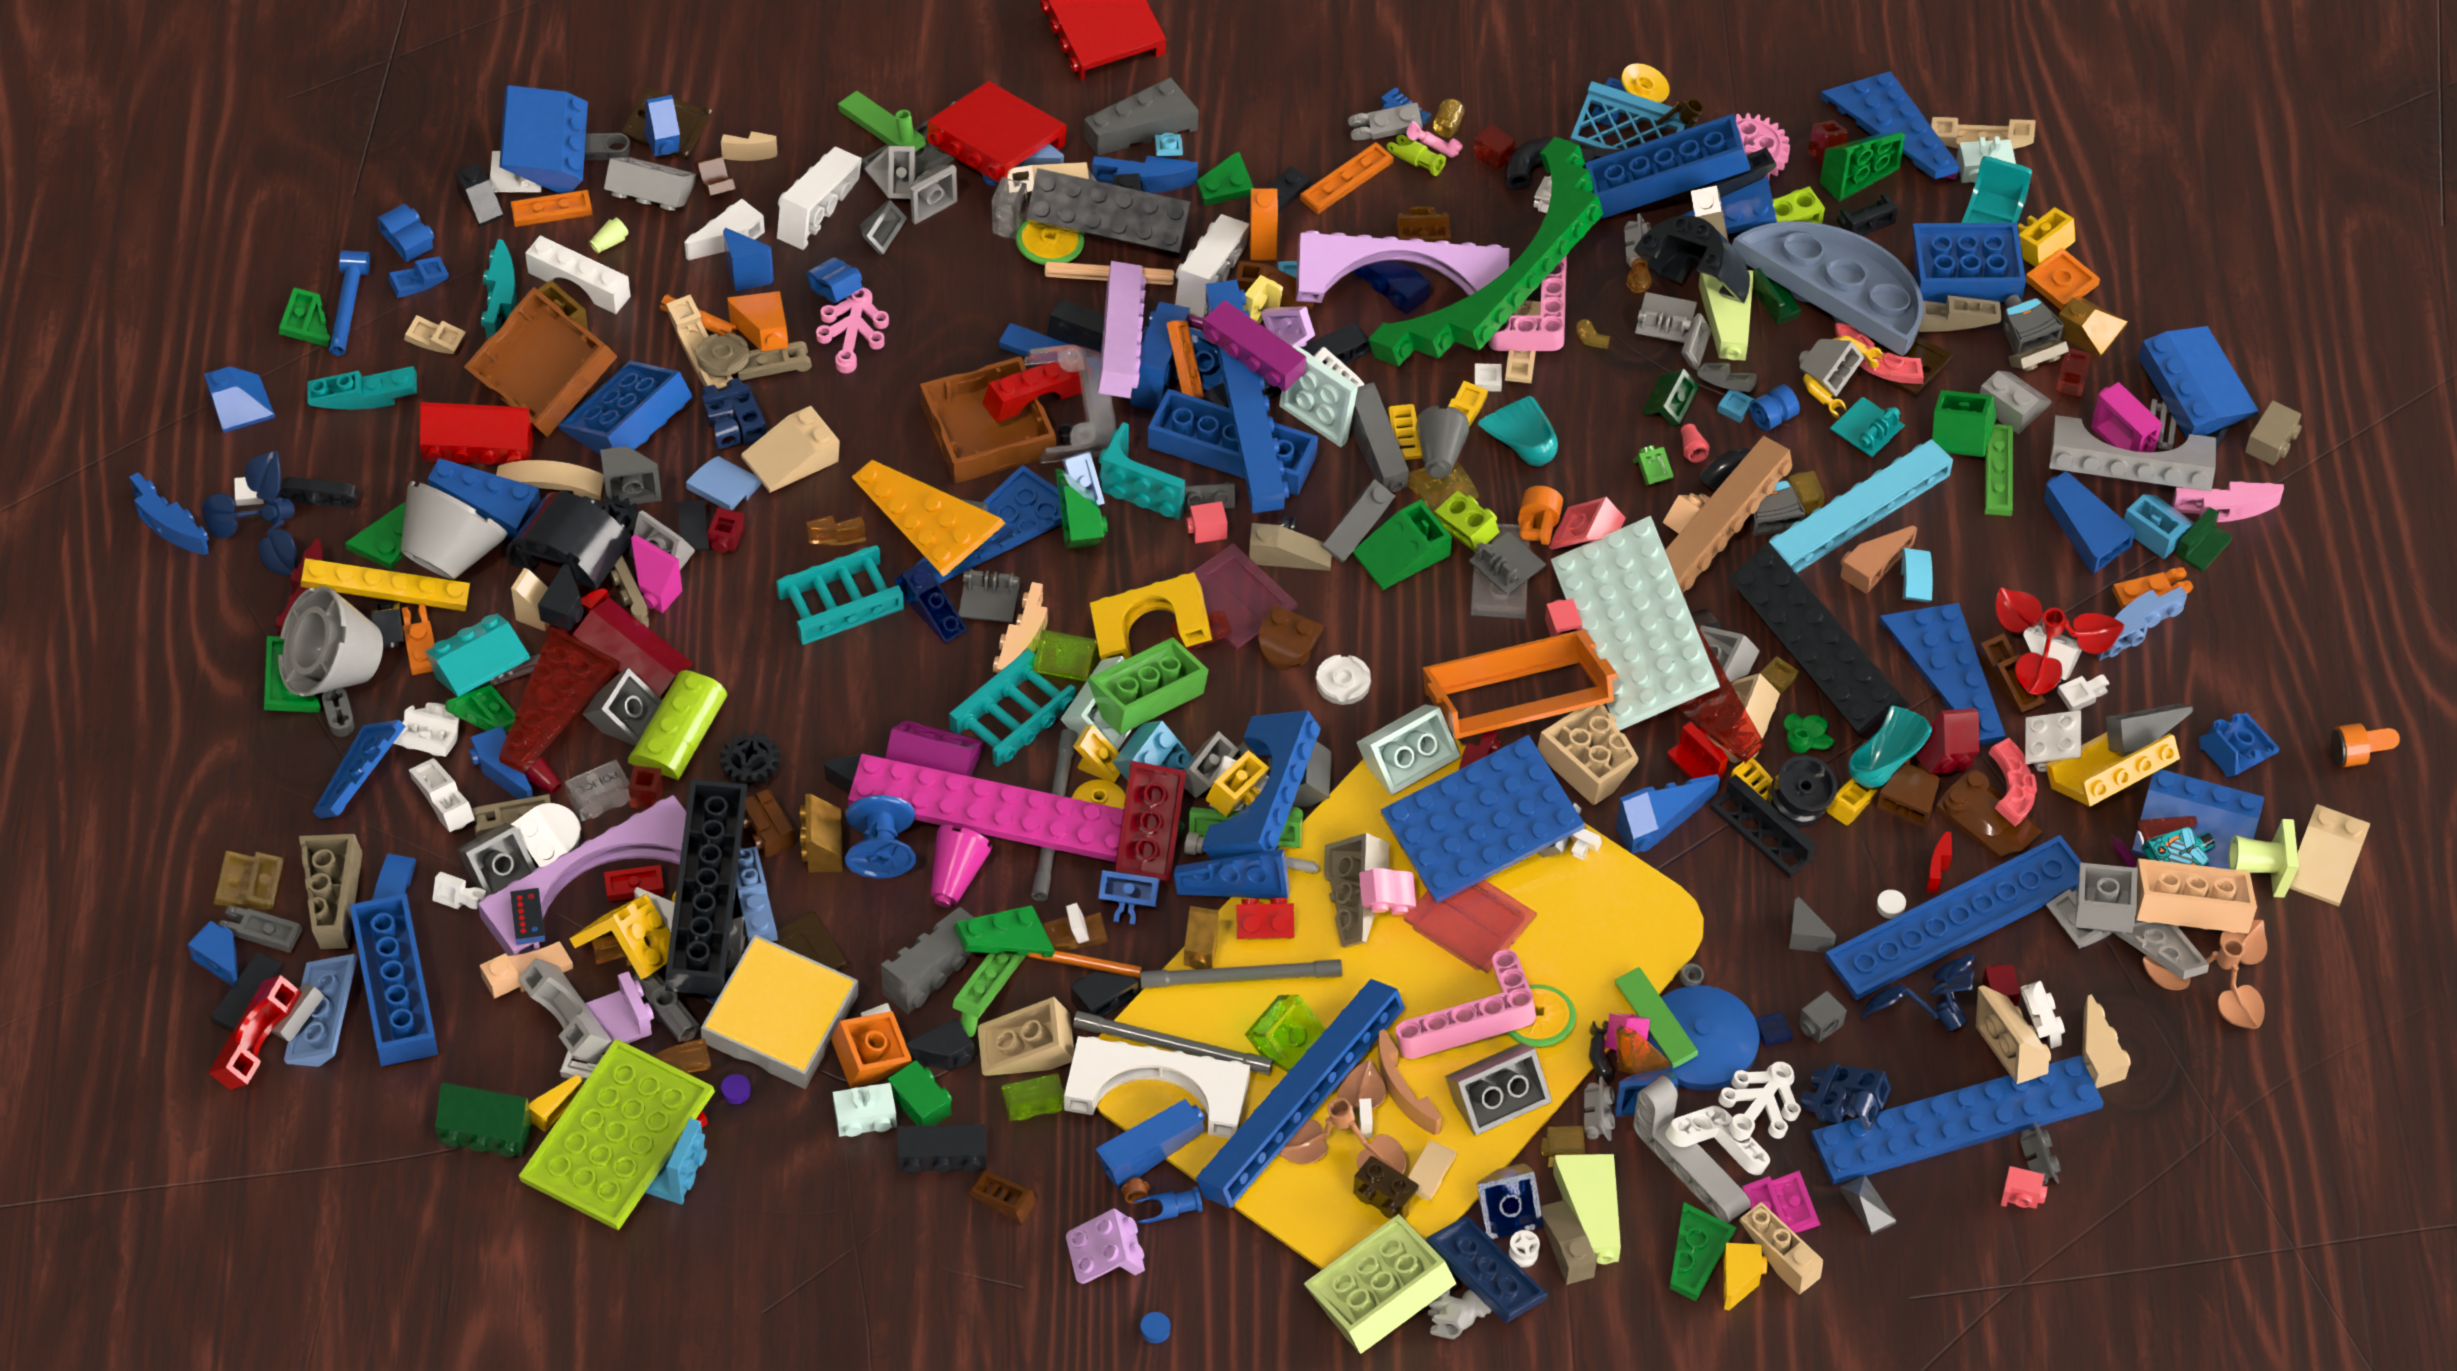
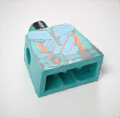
M2185 827L2151 838L2141 848L2148 860L2204 866L2209 862L2205 851L2213 848L2215 842L2209 832L2196 837L2190 827Z

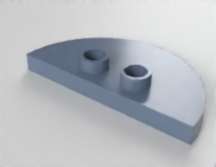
M1802 221L1765 224L1752 228L1734 238L1732 246L1744 258L1745 264L1753 269L1760 268L1765 276L1789 289L1794 298L1803 302L1813 303L1833 315L1837 323H1847L1901 356H1904L1913 345L1924 311L1920 288L1909 270L1895 256L1878 244L1838 227Z

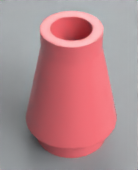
M1694 424L1684 425L1681 428L1684 456L1694 463L1705 460L1709 454V444L1698 432Z

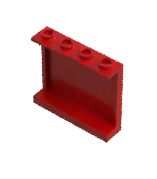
M1040 0L1042 13L1048 15L1053 34L1058 35L1061 50L1063 53L1068 54L1071 70L1074 73L1077 72L1081 81L1085 80V70L1151 49L1156 57L1165 54L1166 37L1146 0Z
M988 81L927 121V142L1005 186L1007 185L1009 170L1048 144L1058 150L1064 147L1067 125Z

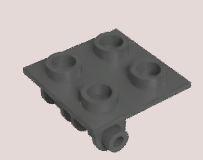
M1509 531L1492 544L1479 543L1476 547L1477 555L1469 560L1474 567L1506 595L1546 566L1539 557Z
M973 569L964 571V587L958 617L1013 623L1020 577L1014 576V573H999L998 575L997 571H994L993 575L988 570H986V574H983L982 571H973Z

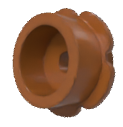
M1131 1178L1122 1186L1121 1192L1126 1202L1140 1204L1145 1201L1133 1203V1201L1148 1196L1150 1185L1148 1182H1143L1141 1178Z

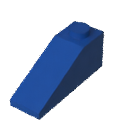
M502 726L471 737L472 748L468 751L473 765L479 764L482 773L517 799L533 797L532 789Z

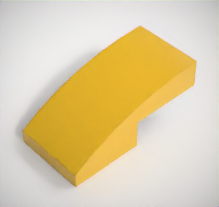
M1463 381L1455 399L1452 398L1448 406L1463 412L1468 419L1470 427L1488 396V390Z

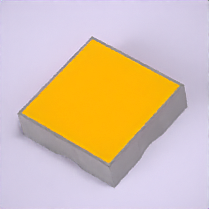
M754 934L701 1027L702 1043L737 1059L755 1063L768 1073L806 1089L825 1056L827 1045L840 1021L845 1020L858 997V980Z

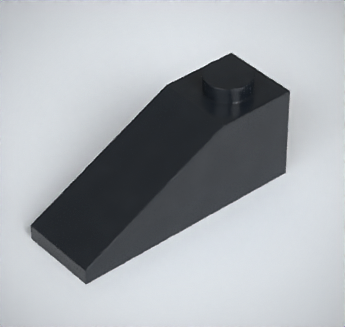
M1765 147L1747 155L1751 170L1697 188L1703 189L1717 186L1721 198L1763 179L1777 165L1769 150Z

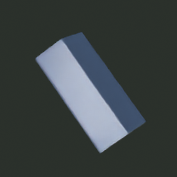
M355 954L306 963L302 984L316 987L324 997L292 1041L288 1042L284 1057L286 1064L319 1067L335 1056L357 961Z

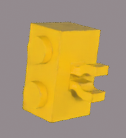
M2056 207L2038 220L2030 215L2027 218L2028 226H2024L2021 223L2017 225L2022 259L2035 267L2063 248L2065 250L2075 242L2074 218Z
M1248 750L1214 781L1206 801L1227 818L1243 802H1246L1247 806H1249L1262 791L1258 788L1261 786L1269 767Z

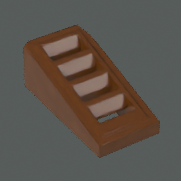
M986 1170L969 1191L971 1197L1019 1223H1023L1037 1204L1031 1189ZM990 1183L994 1184L987 1194L984 1193ZM1001 1189H1003L1002 1192L1000 1193V1195L996 1198V1195L998 1194V1192H999ZM1012 1194L1013 1197L1010 1199L1009 1202H1006Z

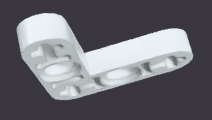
M1710 1106L1675 1118L1665 1133L1668 1140L1679 1147H1687L1714 1137L1747 1172L1753 1175H1761L1770 1163L1768 1154L1751 1136L1742 1141L1734 1140L1729 1131V1125L1733 1117L1726 1110L1718 1106Z

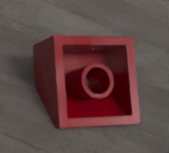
M1976 708L1940 711L1930 724L1932 733L1915 756L1930 774L1966 771L1973 765V759L1980 751L1978 711Z

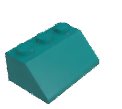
M498 613L484 617L481 622L472 627L461 629L457 635L447 640H441L425 651L436 679L457 697L530 659L528 652L509 622Z

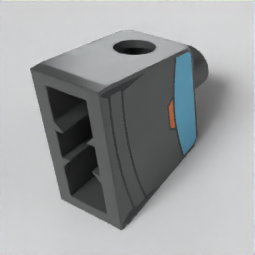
M2016 294L2006 299L2005 305L2007 309L2004 311L2002 328L2014 355L2046 342L2061 339L2063 323L2039 299L2034 298L2022 302Z
M1779 481L1774 491L1761 501L1757 511L1754 514H1750L1752 536L1785 532L1795 522L1804 520L1805 511L1788 481Z

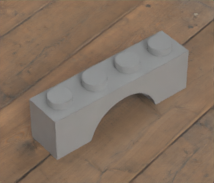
M535 958L518 980L532 999L546 1007L558 1019L563 1027L559 1038L571 1055L594 1063L612 1043L611 1039L558 965Z

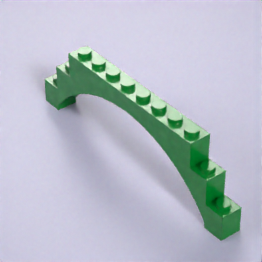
M1554 137L1540 152L1545 171L1551 174V198L1542 226L1522 255L1488 285L1451 306L1411 320L1392 324L1383 322L1368 339L1374 358L1399 367L1414 350L1439 359L1454 342L1480 350L1491 339L1497 330L1506 323L1508 318L1523 304L1527 297L1603 215L1598 195L1591 193L1594 190L1589 170L1582 168L1585 161L1579 144Z

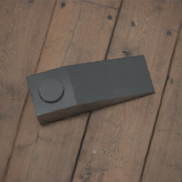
M1374 479L1359 493L1321 547L1339 562L1343 563L1380 518L1395 495Z
M2176 703L2107 716L2109 750L2120 752L2121 756H2128L2160 739L2191 714L2193 708L2189 705Z

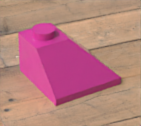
M634 534L631 537L638 589L648 608H654L663 613L682 592L679 559Z

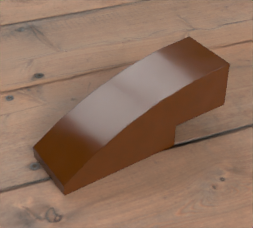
M2005 633L1980 643L1975 650L1981 663L2001 693L2020 714L2045 703L2042 694L2030 695L2025 692L2015 675V667L2021 654H2015Z

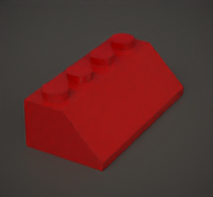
M421 402L420 449L423 461L437 462L440 458L460 464L503 465L516 461L531 460L534 439L529 407Z

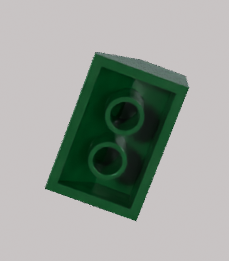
M441 1083L435 1124L438 1142L449 1147H468L477 1152H495L504 1157H524L533 1129L528 1098Z

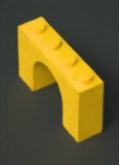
M1195 572L1182 574L1166 581L1155 582L1139 589H1131L1125 593L1104 597L1090 603L1099 655L1102 660L1123 656L1125 660L1131 658L1130 628L1141 615L1153 610H1166L1175 614L1178 631L1185 647L1212 640L1203 592Z

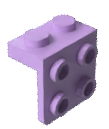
M1306 306L1268 307L1261 311L1266 329L1292 347L1297 345L1302 348L1307 344L1306 341L1315 336Z
M629 971L618 975L620 991L585 1003L612 1043L615 1039H618L628 1044L652 1035L650 1020L654 1019L652 1009L649 1003L643 1004L641 999L643 991L638 980H632Z
M1113 1208L1068 1231L1066 1240L1077 1282L1085 1284L1119 1266L1134 1275L1145 1271L1142 1260L1144 1252L1138 1244L1136 1236L1138 1228L1131 1217Z

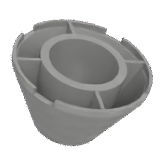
M410 481L407 487L400 551L422 567L442 577L454 580L501 543L507 536V532L490 518L485 520L475 513L476 509L426 484L420 483L418 487H415V482Z
M324 586L316 589L309 588L294 602L283 624L280 639L284 640L283 655H278L279 671L286 688L293 694L300 696H311L367 682L375 674L381 661L383 652L381 631L373 622L331 588Z

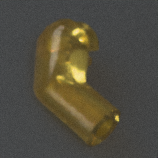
M1583 319L1577 323V333L1585 345L1608 349L1610 336L1597 334L1592 322L1588 319Z

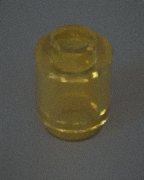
M1446 99L1441 102L1433 121L1434 131L1439 136L1449 138L1457 132L1465 113V109L1459 101Z

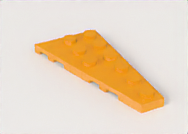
M871 460L852 476L858 486L943 577L1005 525V522L1000 517L874 460Z

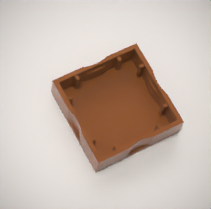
M533 287L509 314L503 326L482 345L464 368L508 406L529 407L531 424L548 438L617 356L606 344L581 324L574 322L559 306Z
M1021 356L987 365L973 372L954 374L920 384L921 406L954 484L1056 456V435L1044 407L1037 398L1029 402L1019 415L999 422H995L982 404L989 382L1027 370Z

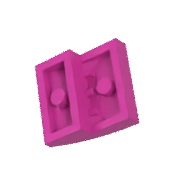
M1800 1170L1773 1181L1768 1176L1742 1186L1749 1198L1751 1209L1762 1202L1794 1233L1820 1225Z

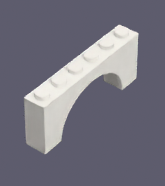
M1078 1036L1064 1094L1065 1111L1093 1115L1100 1100L1112 1089L1127 1082L1152 1079L1175 1084L1191 1093L1201 1103L1208 1117V1135L1231 1138L1240 1127L1250 1080V1065L1239 1061L1217 1060L1210 1056L1187 1055L1181 1051H1163L1151 1046H1133L1122 1041L1109 1042L1096 1037L1086 1038Z

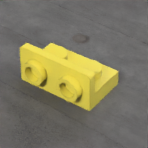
M1260 275L1245 293L1246 305H1243L1244 311L1248 310L1250 318L1260 324L1263 319L1261 311L1268 307H1280L1283 287L1275 281Z

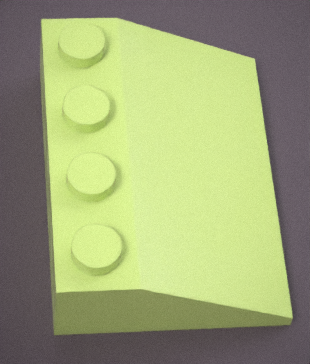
M1399 1214L1304 1283L1307 1290L1340 1332L1360 1354L1456 1284L1446 1262Z

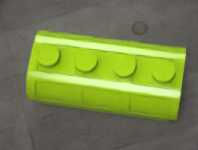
M688 670L680 671L659 704L651 721L646 726L634 750L629 755L628 763L636 768H644L679 780L726 699L727 693L725 688L710 677Z

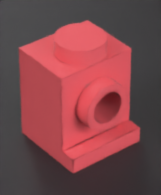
M2010 1166L2001 1206L2006 1207L2007 1202H2010L2022 1208L2031 1207L2036 1209L2038 1203L2044 1204L2048 1188L2042 1186L2045 1174Z

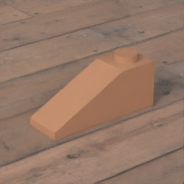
M1912 525L1859 544L1852 552L1848 551L1842 558L1840 577L1867 594L1902 558L1903 548L1910 549L1914 545L1917 528Z

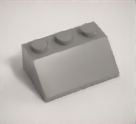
M622 156L609 160L604 189L612 191L611 195L615 197L627 198V195L636 197V202L651 204V201L661 203L660 208L675 210L676 207L685 206L697 181L698 174Z

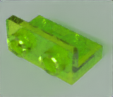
M1058 1073L1002 1085V1094L1010 1121L1016 1119L1026 1120L1034 1115L1043 1113L1053 1114L1064 1109L1065 1089L1062 1088Z

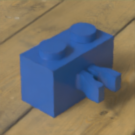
M1102 870L1098 899L1119 902V908L1114 914V922H1119L1120 914L1124 912L1125 904L1128 903V913L1131 916L1129 924L1135 925L1136 914L1134 906L1156 907L1160 879Z

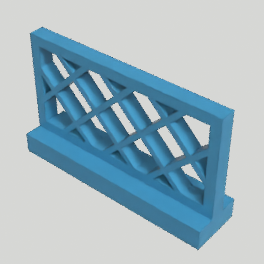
M1591 81L1588 95L1570 139L1572 142L1594 149H1620L1623 147L1625 150L1628 149L1627 145L1638 140L1641 144L1645 143L1643 138L1656 133L1658 138H1661L1660 131L1665 128L1677 130V132L1686 129L1687 124L1681 122L1679 112H1677L1668 120L1656 126L1655 122L1674 107ZM1590 104L1602 106L1604 113L1592 118L1588 111ZM1618 112L1626 114L1628 121L1616 126L1611 115ZM1608 118L1612 128L1599 133L1595 122ZM1646 120L1651 123L1653 128L1640 133L1635 123ZM1588 125L1592 126L1596 134L1589 138L1579 136L1580 130ZM1632 125L1636 136L1623 140L1619 130ZM1615 132L1620 143L1613 146L1606 145L1603 137Z

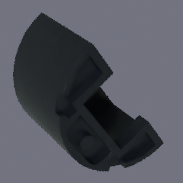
M1677 216L1662 221L1644 234L1634 248V251L1660 278L1679 284L1682 283L1691 263H1700L1697 268L1698 272L1716 277L1723 284L1719 291L1722 297L1745 303L1749 292L1750 274L1747 271L1744 258L1711 223L1700 217Z
M561 490L560 492L549 493L542 499L508 544L506 556L509 565L522 569L526 568L530 571L537 564L534 556L567 564L575 583L597 589L631 544V540L626 533V527L597 506L590 497H580Z

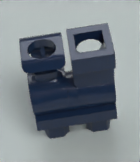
M739 378L729 380L726 383L727 389L718 391L714 385L703 387V411L709 427L714 426L717 450L740 444V434L744 446L755 443L766 434L764 418L750 391L748 383L743 384ZM727 436H734V439L728 443L721 442Z
M1830 1063L1827 1070H1814L1811 1076V1083L1813 1088H1818L1817 1092L1804 1091L1801 1097V1104L1804 1110L1815 1112L1818 1121L1841 1123L1845 1115L1854 1118L1857 1114L1861 1119L1864 1129L1869 1130L1878 1110H1882L1891 1087L1884 1071L1850 1066L1840 1067L1837 1063Z

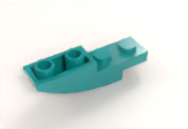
M499 239L497 240L495 250L491 249L489 270L485 269L483 275V285H487L488 310L483 311L481 326L485 327L486 338L492 337L500 329L503 319L507 320L509 314L516 308L517 301L512 259L504 241Z
M414 366L364 377L361 376L359 371L308 381V404L310 406L330 409L353 410L395 405V398L417 393V372Z

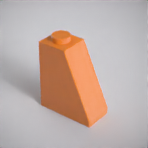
M1251 189L1249 210L1250 262L1276 261L1277 189Z
M780 291L727 298L730 323L736 324L737 329L761 351L788 348L787 329Z

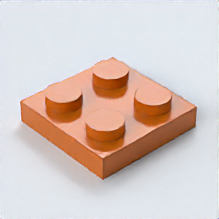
M2063 248L2026 274V282L2061 311L2073 297L2085 296L2099 286L2100 282L2098 276Z

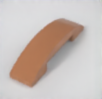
M1385 1029L1379 1031L1378 1064L1388 1093L1399 1109L1411 1121L1433 1135L1439 1134L1441 1130V1116L1428 1096L1416 1100L1396 1068L1398 1065V1049Z

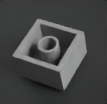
M2080 863L2076 886L2075 927L2133 933L2137 909V868Z

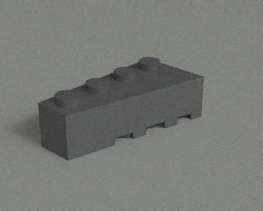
M1170 77L1085 118L1084 139L1097 155L1130 148L1132 143H1150L1155 138V135H1162L1164 133L1177 135V132L1188 130L1190 133L1198 130L1199 110Z
M959 907L935 924L932 934L929 935L924 932L920 935L913 948L909 950L907 947H904L897 952L899 958L894 962L889 960L881 964L883 995L907 1014L914 1008L921 1007L928 995L935 989H940L945 984L947 977L954 971H959L966 963L967 958L974 953L964 951L954 930L957 921L974 917Z

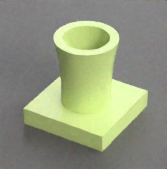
M2282 819L2272 842L2234 835L2229 846V869L2249 871L2250 873H2271L2273 897L2284 898L2299 868L2294 820Z

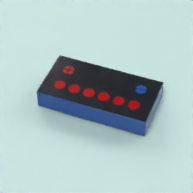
M539 888L510 891L516 945L545 941Z

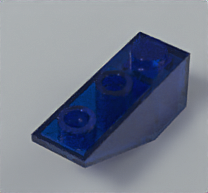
M1386 260L1370 263L1354 270L1358 277L1365 279L1377 293L1384 295L1395 308H1399L1406 315L1429 299L1430 281L1412 266Z
M925 561L905 571L894 580L896 585H899L908 604L944 644L968 630Z

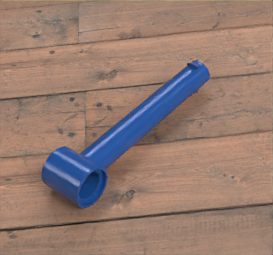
M342 250L340 253L339 270L340 274H344L329 348L330 353L333 355L342 356L345 354L360 275H368L369 252Z

